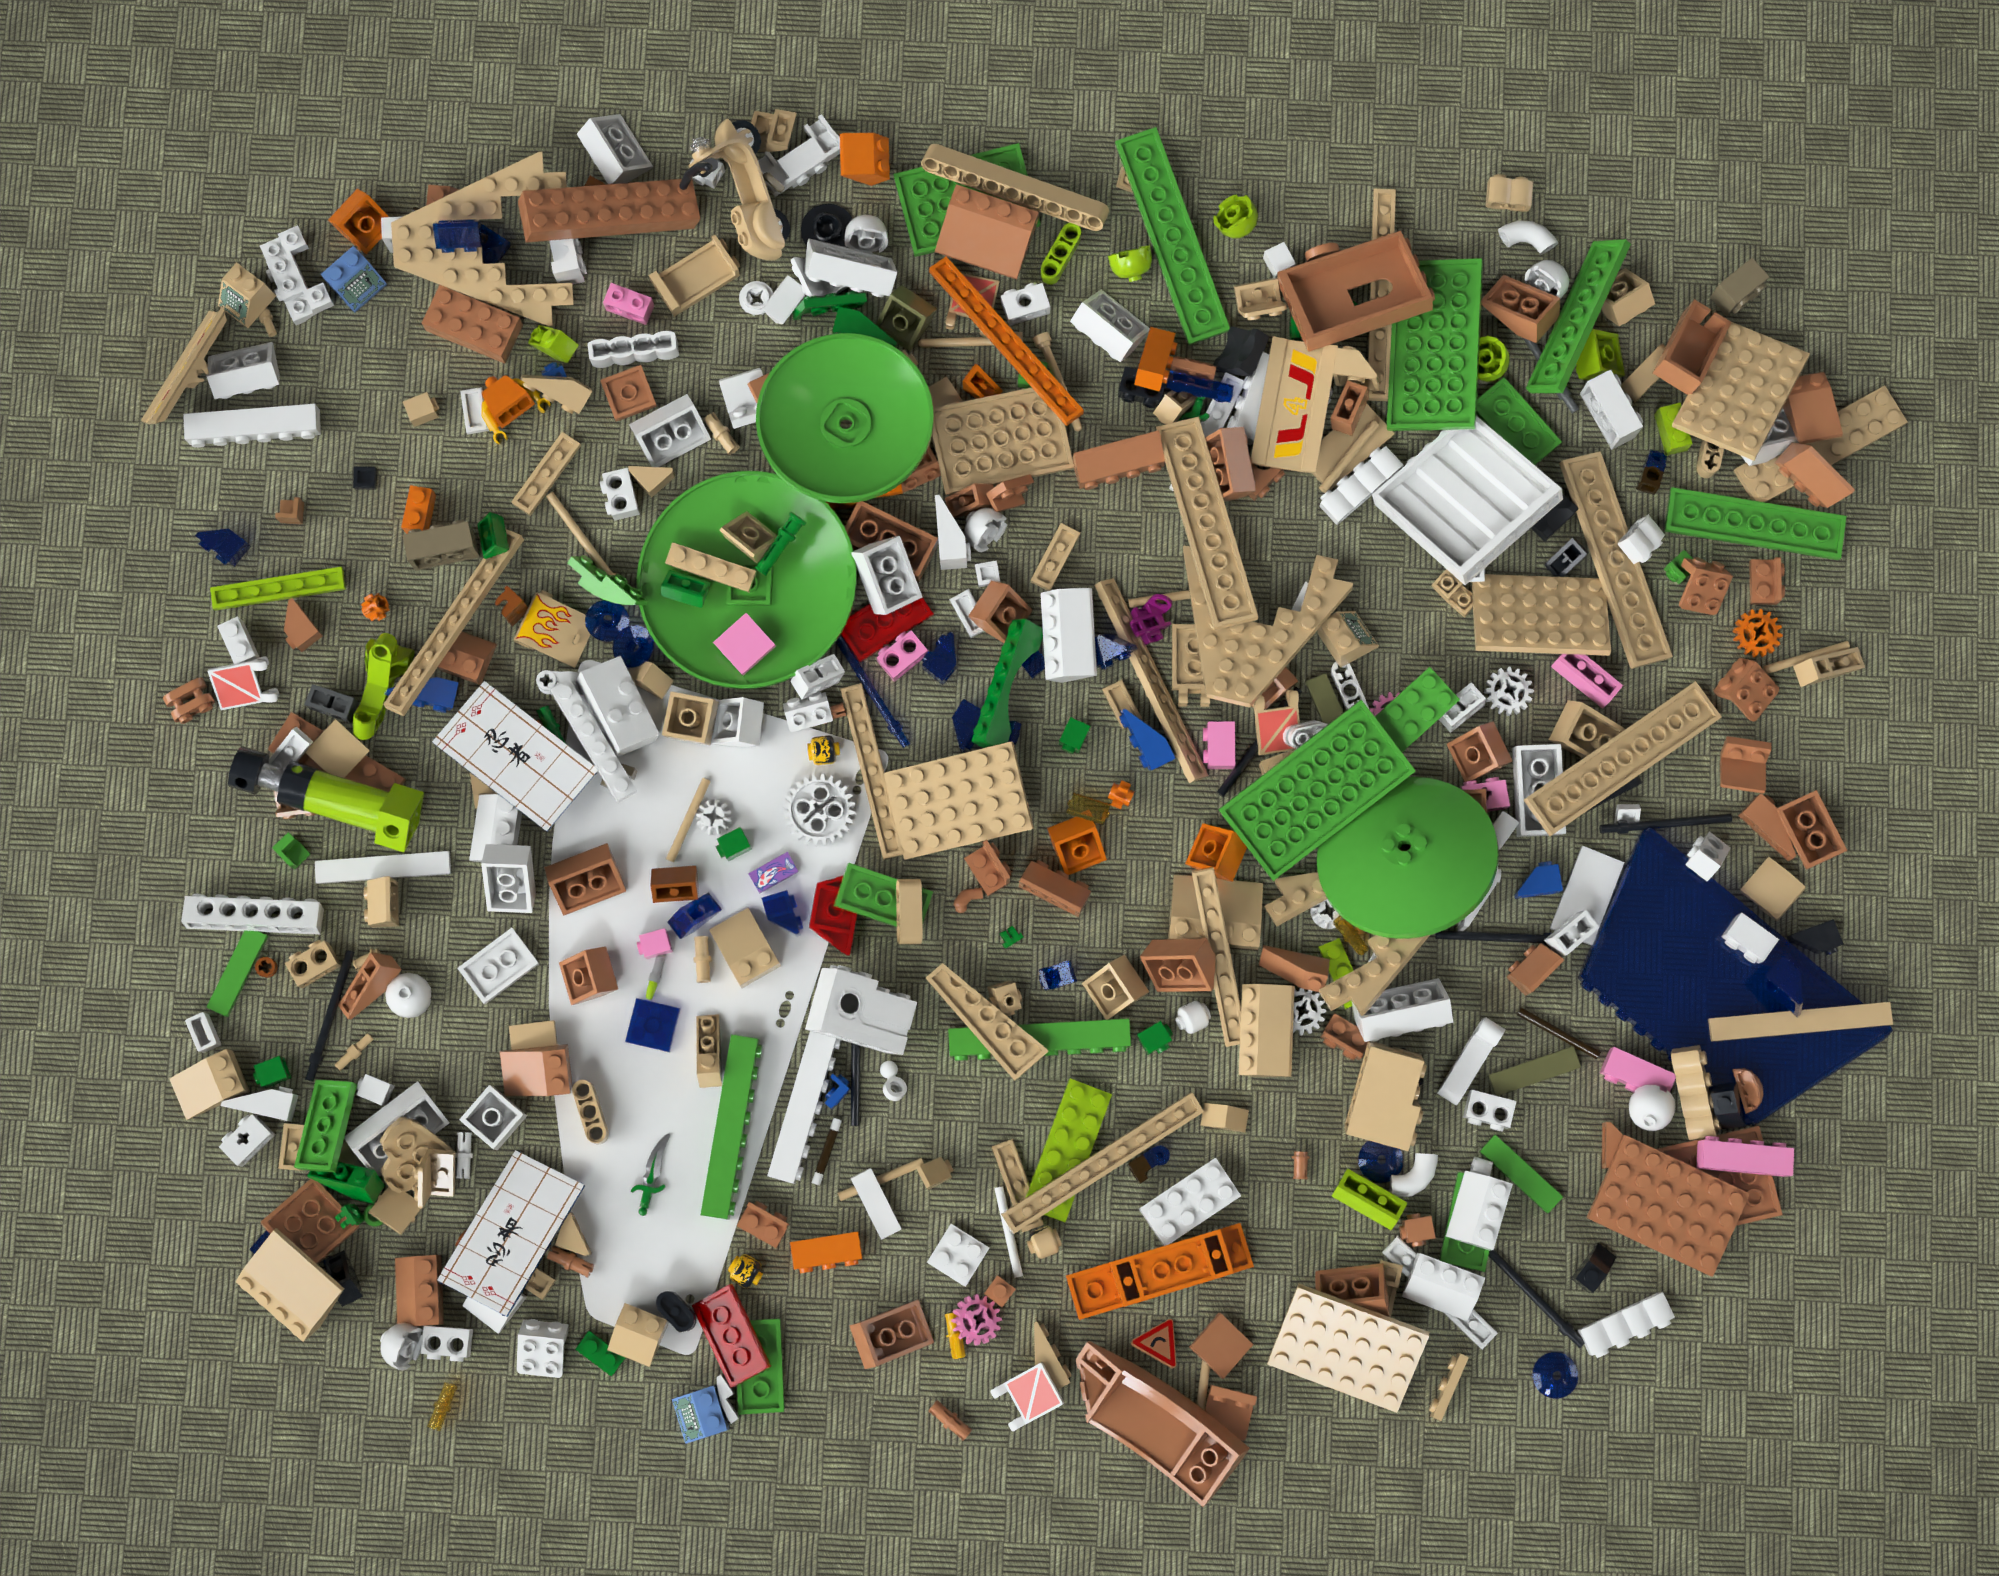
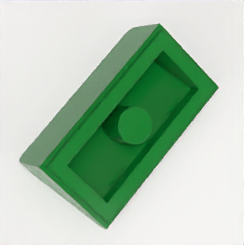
M489 512L477 524L484 559L509 550L504 518Z
M669 570L661 584V595L702 608L711 582Z

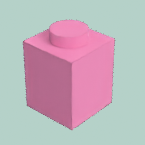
M665 928L639 935L640 941L637 942L640 955L644 954L646 959L673 952L668 931Z

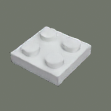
M950 1224L927 1263L966 1287L989 1247L953 1224Z

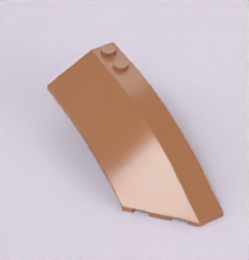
M1090 1341L1085 1344L1077 1356L1076 1365L1077 1369H1080V1387L1082 1399L1086 1403L1087 1414L1085 1416L1087 1423L1094 1425L1132 1449L1168 1476L1202 1507L1206 1506L1236 1469L1250 1448L1196 1403L1136 1364Z

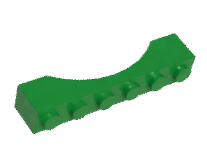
M1027 619L1012 620L1008 628V634L1002 646L1001 655L995 667L992 682L988 687V694L981 708V714L971 741L982 748L1007 743L1009 740L1011 727L1008 703L1012 682L1021 665L1033 653L1039 650L1043 639V628Z

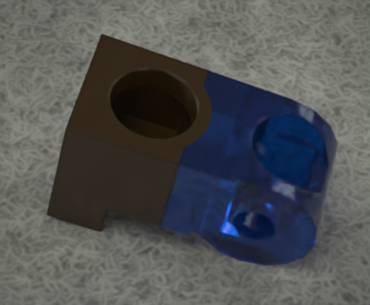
M1653 449L1649 450L1636 490L1652 495L1656 494L1660 488L1666 467V453Z
M1156 1146L1127 1165L1138 1184L1148 1179L1145 1174L1155 1166H1163L1169 1161V1150L1164 1146Z

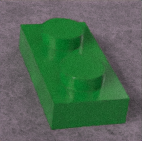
M590 1330L575 1349L611 1377H613L626 1359L623 1356L608 1351L609 1344Z

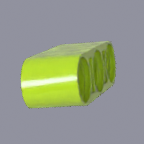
M1073 223L1064 225L1041 265V279L1045 284L1052 285L1057 283L1080 244L1081 229L1078 225ZM1069 232H1073L1077 236L1073 239H1070L1066 237V234ZM1062 250L1066 252V255L1058 257L1055 253ZM1047 269H1054L1056 273L1054 275H1047L1045 271Z

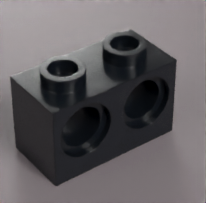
M1125 366L1118 397L1127 403H1134L1136 401L1143 403L1142 405L1148 408L1157 407L1162 401L1166 384L1162 383L1157 395H1149L1147 393L1148 388L1137 386L1135 390H1129L1125 385L1130 382L1135 383L1138 369Z

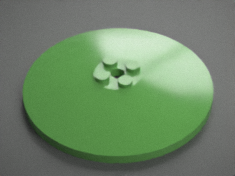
M839 333L825 335L805 342L790 351L775 365L766 378L760 391L756 408L758 439L765 458L772 469L795 490L809 497L833 503L866 501L896 488L921 463L933 433L934 412L932 398L928 385L919 369L903 352L880 339L862 334ZM843 420H850L852 425L850 428L844 429L840 427V423Z
M1408 777L1318 846L1317 872L1321 887L1329 903L1341 917L1353 926L1373 935L1387 938L1409 939L1438 933L1457 924L1473 912L1483 901L1496 876L1499 860L1498 841L1494 826L1486 811L1468 793L1441 780L1425 777ZM1403 844H1409L1411 846V848L1407 851L1399 850L1400 846Z

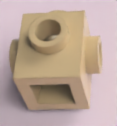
M1004 981L987 987L990 996L988 1001L1006 1016L1014 1015L1015 1010L1022 1009L1020 1004L1022 1002V995L1019 989H1017L1015 982Z

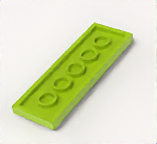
M1069 1078L1026 1197L1090 1157L1112 1094ZM1075 1195L1044 1215L1065 1223Z

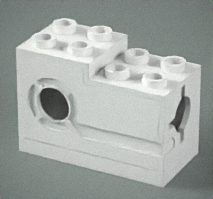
M831 965L830 968L821 969L805 1029L880 1052L903 1055L908 1038L906 1036L912 1024L917 1002L910 1000L911 996L892 993L889 989L878 987L879 981L871 979V974L860 971L859 973L851 971V968L841 965Z

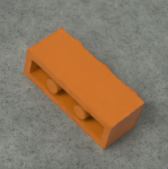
M1150 327L1134 385L1160 391L1162 383H1167L1170 371L1166 369H1171L1174 357L1170 355L1175 356L1178 344L1174 342L1176 333Z
M858 1231L790 1242L794 1270L799 1269L800 1274L813 1272V1267L822 1266V1270L836 1268L835 1263L845 1262V1266L859 1264L858 1260L863 1259Z

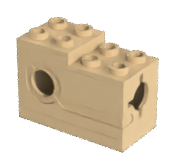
M1368 1041L1344 1125L1347 1135L1409 1151L1410 1146L1415 1145L1417 1138L1415 1127L1416 1124L1420 1125L1423 1117V1111H1421L1422 1108L1418 1102L1421 1089L1418 1082L1419 1078H1424L1427 1068L1421 1054Z

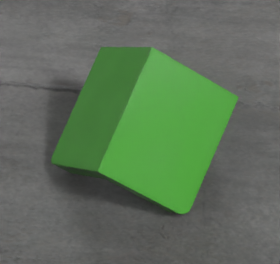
M289 832L272 847L293 869L300 866L310 856V852Z

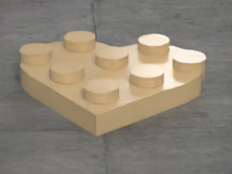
M404 1116L399 1117L386 1129L380 1139L383 1151L388 1156L381 1168V1174L391 1190L398 1193L409 1190L415 1191L416 1187H418V1180L414 1178L415 1168L420 1165V1159L425 1156L427 1150L453 1151V1149L420 1122Z

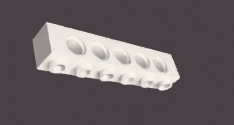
M193 894L192 896H185L181 922L186 929L245 930L321 935L324 908L315 899L296 901L293 898L273 900L270 897L251 899L248 896L229 898L225 895L206 897L203 894ZM213 908L210 914L204 915L206 909ZM230 909H236L234 914L226 915ZM252 910H258L255 916L249 917V913ZM280 911L277 917H271L273 912ZM303 912L300 918H293L295 913Z

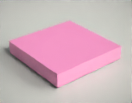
M747 613L713 642L743 676L776 647Z

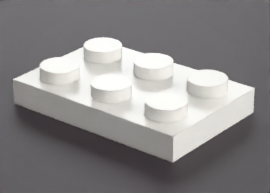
M510 928L457 969L483 1004H487L539 965V962L516 931Z

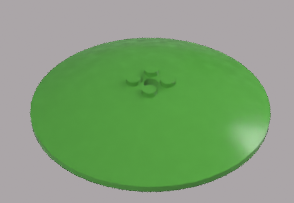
M737 471L709 478L694 485L672 501L658 517L647 535L637 570V589L642 592V596L648 601L647 605H639L642 618L648 632L661 651L676 666L699 680L717 686L736 689L760 688L784 682L795 677V672L798 669L807 665L810 666L820 660L833 646L847 624L852 611L857 586V567L851 553L854 551L851 540L844 525L828 503L795 490L777 474L761 471ZM748 511L768 529L778 535L779 527H783L790 517L789 513L793 512L802 518L806 525H802L795 535L796 539L789 542L771 567L767 576L755 569L757 563L728 541L720 532L722 526ZM672 542L755 570L757 572L755 586L748 593L666 565L665 562ZM669 570L711 582L702 608L661 595V584ZM747 613L776 647L743 676L713 642Z

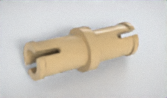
M714 412L707 415L703 421L714 434V439L721 443L728 455L738 451L740 446L730 435L729 428L727 426L724 427Z
M708 936L694 937L696 957L693 960L696 963L697 983L711 982L709 962L712 960L711 956H709Z

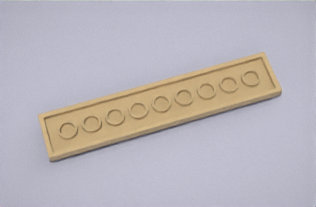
M1199 417L1157 426L1156 431L1159 430L1166 467L1214 630L1258 620L1257 610Z
M1601 451L1562 460L1559 465L1572 502L1579 508L1576 514L1603 591L1607 596V602L1630 668L1634 669L1672 658L1673 656L1640 562L1633 564L1617 544L1628 532V528Z
M1695 681L1524 799V802L1547 834L1552 836L1715 723L1722 716Z

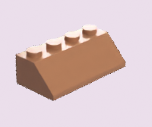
M1159 430L1075 452L1073 454V464L1079 488L1090 490L1098 487L1100 483L1113 484L1118 482L1119 478L1127 477L1131 479L1140 476L1141 472L1149 471V473L1160 471L1161 467H1164L1165 459Z

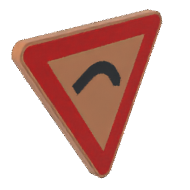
M1172 1319L1166 1320L1131 1341V1345L1170 1368L1176 1367Z

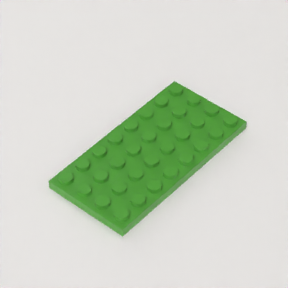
M1482 258L1419 261L1418 268L1420 272L1424 271L1427 278L1426 285L1428 288H1432L1435 300L1433 301L1432 311L1392 324L1387 430L1476 429L1483 260Z
M1359 700L1218 810L1272 881H1274L1416 770L1364 702Z

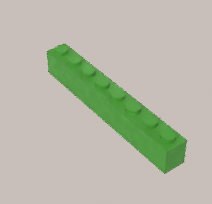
M1129 1019L1018 1025L1049 1051L1045 1056L1059 1055L1058 1051H1067L1068 1055L1081 1054V1050H1090V1054L1104 1053L1103 1049H1113V1052H1126V1048L1131 1047ZM969 1028L948 1029L950 1057H955V1061H967L968 1056H977V1060L991 1059L992 1054Z
M731 1034L701 1216L729 1220L730 1215L734 1216L736 1202L732 1201L734 1193H738L740 1180L736 1179L737 1172L742 1170L744 1157H740L741 1148H745L747 1143V1134H744L745 1125L750 1124L751 1112H748L749 1102L753 1103L755 1089H752L753 1080L757 1081L759 1067H755L756 1059L761 1058L763 1045L759 1044L760 1040L757 1038Z

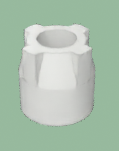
M1474 1157L1470 1172L1490 1176L1493 1162Z

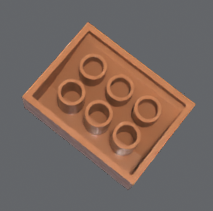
M956 184L935 252L1017 280L1038 223L1039 212Z

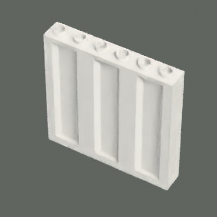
M1477 416L1476 429L1442 430L1433 442L1427 443L1417 456L1411 457L1401 470L1395 472L1386 483L1379 486L1372 494L1376 507L1464 585L1469 583L1563 500L1561 487Z

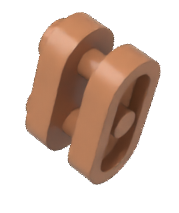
M203 678L191 680L163 697L167 707L175 706L176 708L171 712L175 722L187 723L193 719L195 714L199 712L205 713L213 708L212 705L215 703L212 694H203L202 692L207 688ZM195 696L193 700L183 704V701Z

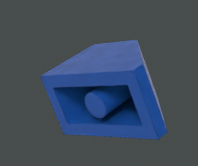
M1551 861L1538 863L1539 867H1535L1514 894L1515 899L1556 894L1563 891L1559 864L1552 865Z

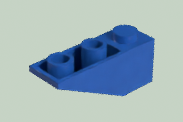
M439 677L431 678L412 705L422 708L424 705L433 706L434 711L446 713V710L450 711L453 708L459 682ZM395 687L387 689L384 695L389 696Z
M1120 710L1122 715L1119 716V719L1124 728L1128 727L1131 736H1129L1130 742L1134 748L1138 747L1141 753L1138 757L1144 768L1147 767L1148 770H1154L1176 759L1166 738L1128 710Z

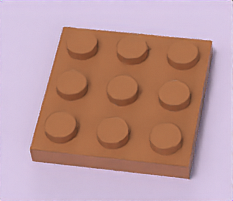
M313 1179L306 1182L261 1221V1225L270 1234L277 1228L316 1264L322 1261L359 1228V1225L352 1226L351 1223L344 1229L340 1226L347 1219L346 1216L339 1222L335 1219V1216L342 1212V1206L319 1182Z

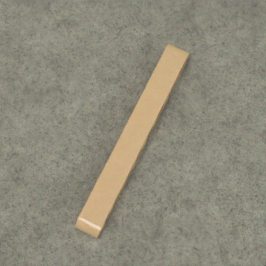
M931 144L921 161L922 168L929 173L1093 231H1099L1103 228L1109 214L1108 206L1100 201L939 144Z

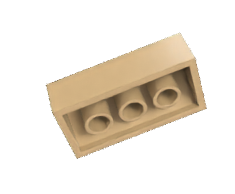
M1242 984L1239 1075L1250 1077H1291L1295 986Z

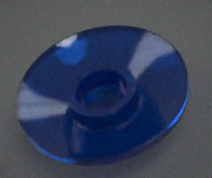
M606 600L594 603L588 609L585 616V625L588 632L594 638L605 642L620 639L625 635L630 624L629 614L625 607ZM609 615L612 617V619L605 620L604 616Z
M640 625L628 626L622 629L614 639L612 647L614 658L621 656L627 668L641 666L652 655L654 640L645 627Z
M1367 1141L1359 1151L1358 1165L1366 1178L1373 1182L1385 1183L1390 1181L1391 1175H1399L1401 1172L1403 1154L1401 1149ZM1380 1155H1383L1386 1158L1384 1164H1380L1378 1162V1157Z
M1550 1352L1544 1354L1536 1361L1532 1371V1379L1535 1387L1541 1394L1549 1398L1559 1399L1568 1396L1575 1389L1578 1383V1370L1573 1360L1567 1355ZM1555 1371H1558L1561 1374L1559 1380H1555L1553 1378V1373Z

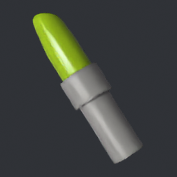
M656 957L652 973H650L646 998L652 1000L657 984L660 982V974L665 960L660 957Z

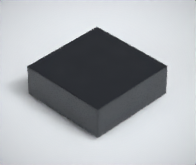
M354 466V490H376L377 468L375 466Z

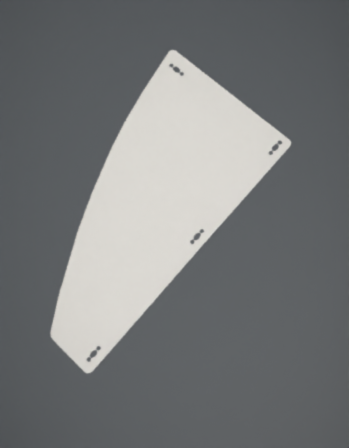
M585 660L580 664L578 673L601 663ZM635 685L659 732V736L654 743L617 757L620 763L634 767L637 770L635 780L630 779L637 793L617 803L609 788L600 785L602 777L597 771L555 821L552 842L551 865L608 843L626 888L624 893L564 916L551 888L549 891L550 1021H555L558 1045L568 1044L572 1084L574 1085L578 1080H587L594 1085L609 1131L608 1139L603 1144L590 1142L585 1135L572 1091L570 1094L554 1095L564 1175L584 1184L569 1213L574 1214L592 1253L589 1256L576 1253L577 1257L594 1264V1269L590 1273L589 1278L580 1274L586 1309L596 1320L614 1327L624 1303L666 1319L656 1307V1299L662 1292H676L685 1302L687 1295H693L695 1298L694 1302L691 1304L687 1303L693 1310L691 1305L716 1291L828 946L826 940L809 929L816 884L843 876L847 863L855 865L871 816L864 783L858 785L855 780L856 774L860 770L854 741L812 728L790 732L787 720L764 713L760 743L756 747L714 744L709 746L667 738L662 735L670 692L719 700L671 685L662 700ZM579 687V695L596 722V719ZM569 724L566 739L567 745L590 762L591 758ZM832 736L834 742H839L840 755L836 756V761L833 764L815 765L813 760L809 761L807 743H811L813 737ZM879 749L885 773L889 757L886 752ZM812 774H815L818 780L824 774L825 780L828 781L829 777L833 776L834 784L841 780L840 788L848 787L845 795H853L848 802L855 803V806L850 808V810L854 811L856 815L849 816L854 823L846 824L849 832L842 830V839L836 835L834 837V844L828 839L826 846L823 845L822 841H819L816 847L813 840L807 845L805 843L806 837L798 840L799 832L791 834L790 831L794 826L786 825L790 818H784L783 814L789 812V810L784 809L783 805L790 803L785 799V796L793 795L789 789H798L796 781L804 784V777L811 781ZM702 778H705L711 782L700 805L707 800L722 801L731 811V824L725 832L719 835H709L698 827L695 815L674 863L668 861L666 857L699 784ZM853 787H861V793L854 794ZM823 789L815 793V798L823 800L827 796V792ZM832 797L821 808L819 806H816V812L810 817L806 818L803 822L807 823L816 813L823 814V808L829 803L833 802L835 800V797ZM803 803L799 805L798 812L805 814L809 811L810 806ZM837 806L829 810V815L832 817H837L841 813V809ZM716 808L711 815H705L707 818H710L711 826H713L716 819H723L717 816ZM817 820L813 822L812 829L820 831L824 823ZM741 827L752 850L728 862L726 857H720L715 847L719 845L717 838ZM788 852L799 872L759 894L748 873ZM682 866L697 867L699 882L698 900L653 903L650 886L651 869ZM749 908L781 966L741 988L709 929ZM665 928L668 931L673 952L657 956L665 960L660 974V982L657 984L652 1000L646 998V991L656 957L646 959L644 954L640 955L637 942L640 941L639 935ZM708 936L709 956H711L712 960L709 962L711 982L697 983L696 963L693 960L696 957L694 937ZM606 946L618 990L602 997L571 1005L559 962L584 950ZM787 991L794 993L793 999H786L785 994ZM784 1001H789L791 1003L790 1013L787 1017L782 1018L779 1015V1008ZM719 1014L722 1085L731 1034L757 1038L760 1040L759 1044L763 1045L761 1058L756 1059L755 1067H759L757 1081L753 1080L752 1089H755L753 1103L749 1102L748 1112H751V1120L749 1125H745L744 1134H747V1143L745 1148H741L740 1157H744L742 1170H738L736 1178L740 1180L738 1193H734L732 1201L736 1202L734 1216L730 1215L729 1220L700 1215L722 1086L699 1087L697 1078L696 1016ZM778 1019L785 1021V1025L781 1028L776 1025ZM586 1084L579 1087L578 1093L581 1097L589 1093V1087ZM589 1106L585 1110L587 1118H592L596 1114L594 1106ZM600 1127L592 1131L594 1140H599L603 1135ZM670 1134L662 1156L660 1176L656 1180L654 1188H658L663 1184L666 1187L663 1191L652 1194L647 1214L641 1216L638 1211L641 1208L639 1206L643 1191L637 1190L632 1193L631 1189L636 1185H643L646 1164L652 1150L663 1137ZM698 1318L695 1327L690 1331L678 1332L668 1322L660 1346L683 1355L692 1354L698 1346L703 1331Z

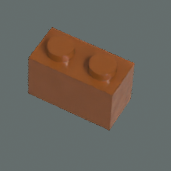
M682 866L651 869L650 886L653 903L698 900L699 882L697 867Z

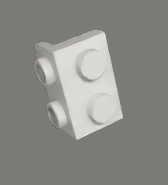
M817 692L802 700L800 698H792L783 704L790 732L833 721L826 692Z

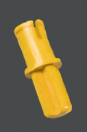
M954 1313L945 1314L948 1329L946 1337H949L952 1358L965 1357L963 1338H958L960 1331H953L957 1323L951 1322L957 1315Z

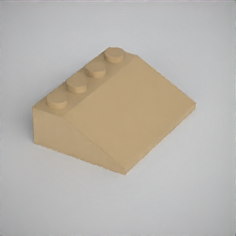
M1174 875L1168 939L1204 938L1193 877ZM1216 879L1229 947L1258 950L1261 934L1263 883L1236 880L1230 882Z
M277 1228L273 1230L236 1280V1283L243 1290L249 1293L261 1306L267 1309L303 1342L321 1327L345 1289Z

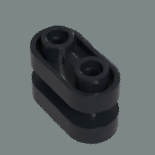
M665 1291L659 1294L656 1299V1307L676 1330L684 1332L690 1331L695 1327L697 1323L695 1312L676 1292Z

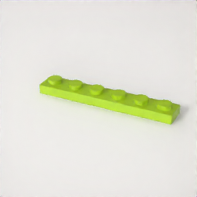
M342 567L210 587L212 608L215 611L346 590Z

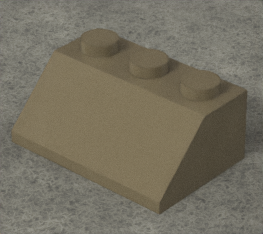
M456 520L452 522V525L447 526L441 524L433 525L430 529L423 531L421 529H413L408 531V534L403 535L407 561L415 571L480 558L472 526L468 521L465 522V520Z

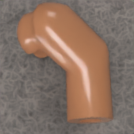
M982 888L961 891L954 900L956 912L964 913L967 911V905L971 900L983 899Z

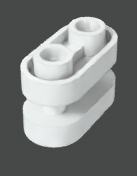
M1313 720L1288 726L1283 733V740L1286 745L1297 749L1328 724Z

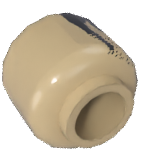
M1044 1226L1030 1233V1240L1027 1241L1030 1253H1035L1039 1259L1057 1254L1059 1246H1062L1056 1228L1052 1229L1050 1226Z

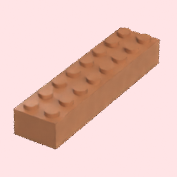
M682 179L522 191L518 199V206L525 241L538 242L694 229L700 220L693 181L691 179L686 190H681L679 187Z

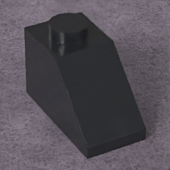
M1834 919L1787 936L1789 942L1815 954L1824 952L1826 956L1838 952L1837 947L1844 945Z
M1737 1082L1714 1085L1711 1097L1715 1115L1722 1129L1746 1127Z
M1597 1243L1570 1279L1586 1292L1594 1293L1608 1275L1617 1257L1600 1243Z
M344 1250L323 1260L326 1273L345 1288L338 1298V1302L342 1307L363 1297L358 1277Z

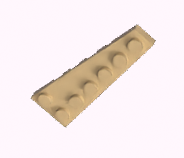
M943 963L926 977L927 981L1014 1081L1049 1052L1042 1044Z

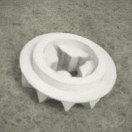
M750 282L740 291V305L745 312L753 316L763 315L765 312L761 309L772 296L773 291L764 282ZM750 294L755 296L761 294L762 303L755 302L752 304L753 298Z
M707 800L700 805L696 813L698 827L709 835H719L725 832L731 824V811L725 803L719 800ZM716 808L717 816L723 819H716L713 826H711L710 818H707L705 815H711Z
M1328 899L1311 908V917L1321 928L1333 929L1341 925L1345 920L1336 911L1332 912L1333 920L1328 914L1320 915L1326 909L1325 902L1332 908Z

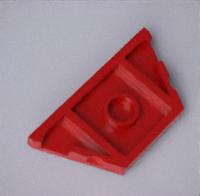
M839 876L816 884L809 929L844 955L850 956L857 914L834 906L843 876Z

